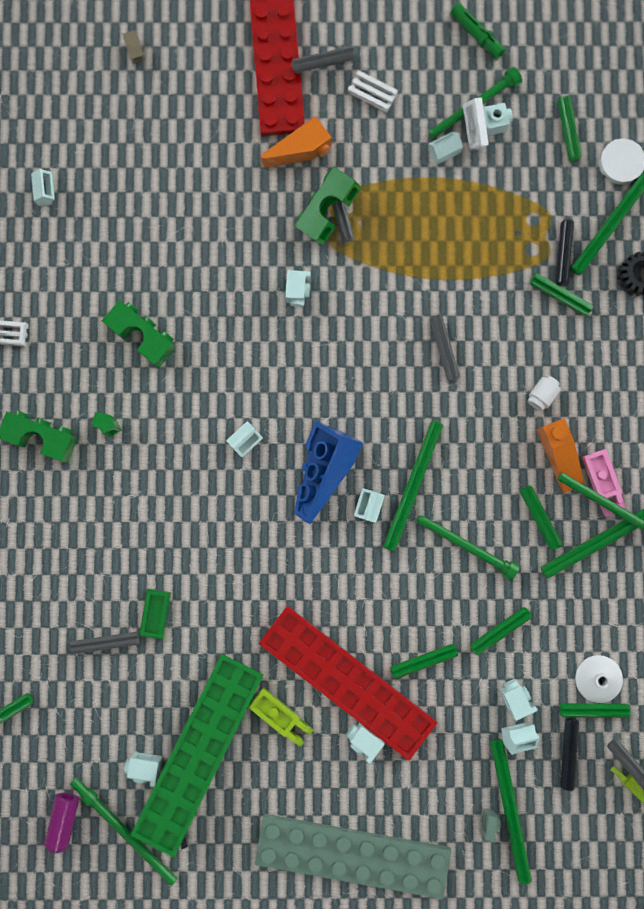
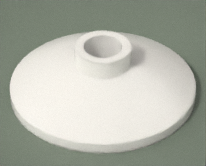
M595 655L581 662L576 671L575 681L577 689L583 697L594 703H605L611 701L619 694L622 688L623 677L619 666L612 659ZM600 677L605 678V683L602 685L598 683Z

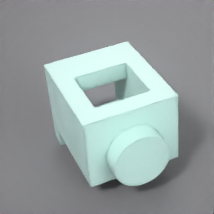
M505 103L487 107L483 105L487 136L507 132L513 120L511 109H506Z
M287 270L286 303H290V306L303 307L305 297H309L310 284L306 283L311 280V273L309 271Z
M516 679L506 682L504 687L499 689L510 715L516 721L538 711L533 703L528 702L531 700V697L526 687H521Z
M361 723L357 726L354 724L346 734V737L352 743L351 748L360 755L365 753L366 761L369 764L385 745L384 741Z
M134 752L130 759L126 760L124 774H127V778H132L136 783L151 781L150 786L155 787L160 777L163 756Z

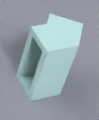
M451 132L429 143L430 155L434 163L438 165L460 154L463 146L459 134Z
M38 169L31 173L34 201L38 206L51 205L52 201L55 200L52 172ZM44 181L46 186V194L44 191Z
M247 421L226 441L243 457L263 437Z
M362 488L354 516L376 523L385 495Z
M525 722L501 728L503 744L511 755L537 748L540 737L535 731L534 724Z

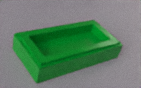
M147 589L139 636L164 639L171 592Z

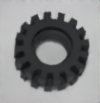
M641 251L630 255L618 268L620 273L617 274V279H621L618 284L619 286L624 285L625 287L622 290L624 292L629 290V295L631 296L635 293L636 296L644 295V282L637 281L632 274L634 267L641 266L644 268V252L641 254Z

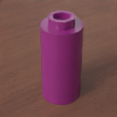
M58 793L55 795L44 846L51 853H61L69 847L79 803V797L74 794Z

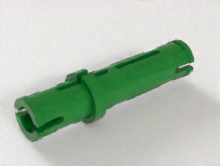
M460 2L453 6L450 15L478 42L477 45L487 50L495 60L501 58L506 48L496 40L493 32L484 28Z

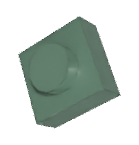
M484 808L481 833L485 841L495 842L496 833L499 834L500 818H498L493 809Z

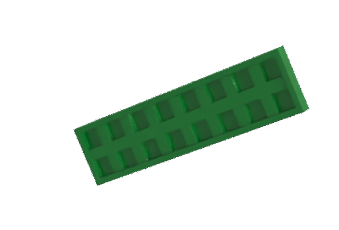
M221 654L130 836L172 858L175 857L264 674Z

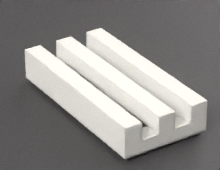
M359 70L351 86L348 88V93L386 113L398 90ZM356 86L359 87V88H361V89H363V90H365V91H367L369 94H371V95H373V96H375V97L377 96V97H379V98H381V99L387 101V104L384 103V102H382V101H380V100H378V99H376V98H374V97H372V96H370V95H368V94H366V93H364V92H362V91H360V90H358V89H356Z
M474 98L463 104L470 151L489 145L482 98Z
M0 321V327L20 328V332L0 330V336L19 337V340L0 339V345L26 347L27 342H25V338H27L28 334L26 329H28L29 324Z

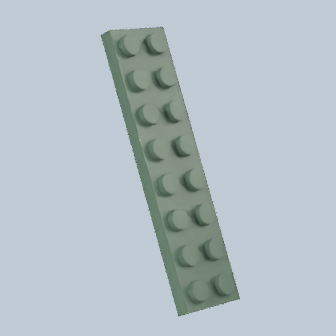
M264 813L255 865L444 899L451 848Z

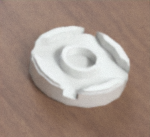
M625 138L616 139L610 142L600 154V171L603 175L605 174L611 183L619 185L629 184L637 179L644 170V151L633 140Z

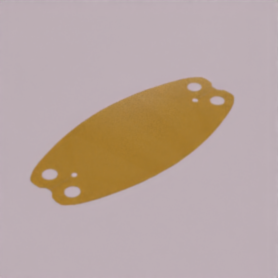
M414 177L363 185L353 201V212L348 214L350 222H355L350 223L354 240L348 244H342L338 240L340 232L337 222H335L336 218L332 204L329 206V213L333 216V225L336 226L327 239L330 246L354 260L402 275L436 280L486 278L533 267L545 261L550 255V243L546 240V231L551 227V214L543 206L525 197L477 182L443 177ZM537 213L541 219L539 225L530 226L526 220L528 214ZM359 221H364V225L360 226ZM515 231H519L521 234L516 236ZM528 243L538 245L539 253L536 256L531 257L526 254L525 246Z

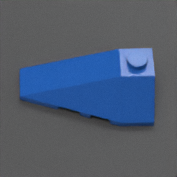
M315 421L305 450H309L307 463H303L302 471H305L303 484L298 488L295 515L306 523H312L354 465L363 442L347 433Z

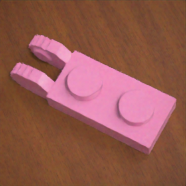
M603 449L583 456L582 460L594 491L606 498L613 496V502L626 509L621 495L622 490L607 450ZM600 505L605 517L612 515L611 511Z

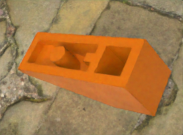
M315 116L261 154V163L264 168L310 161L318 156L323 157L332 147V137Z
M565 418L536 429L556 479L563 472L585 485L574 439ZM558 481L562 493L573 490L572 488Z

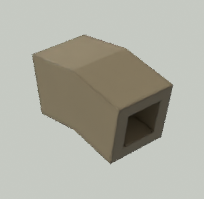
M136 30L123 33L122 35L132 64L146 60Z

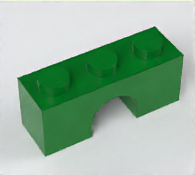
M333 167L325 175L319 190L312 195L306 210L302 211L298 216V222L295 226L321 245H324L336 227L327 218L329 206L335 202H342L350 207L362 187L351 177Z
M119 300L101 321L123 340L131 332H143L144 340L137 351L159 369L176 349L173 343H171L174 339L165 331H162L160 334L154 329L156 324L147 316L142 319L137 315L139 310L130 302H127L125 305Z
M18 410L14 414L6 411L0 426L1 440L26 448L30 437L40 434L43 439L40 454L69 463L78 437L71 435L73 430L59 426L57 430L50 427L51 422L37 418L36 422L28 419L29 414Z

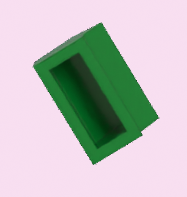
M94 413L92 427L101 430L103 435L111 437L122 431L115 417L109 414Z

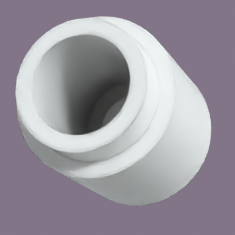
M551 376L547 378L541 377L529 394L530 398L527 402L536 410L543 412L545 408H549L561 391L560 383Z

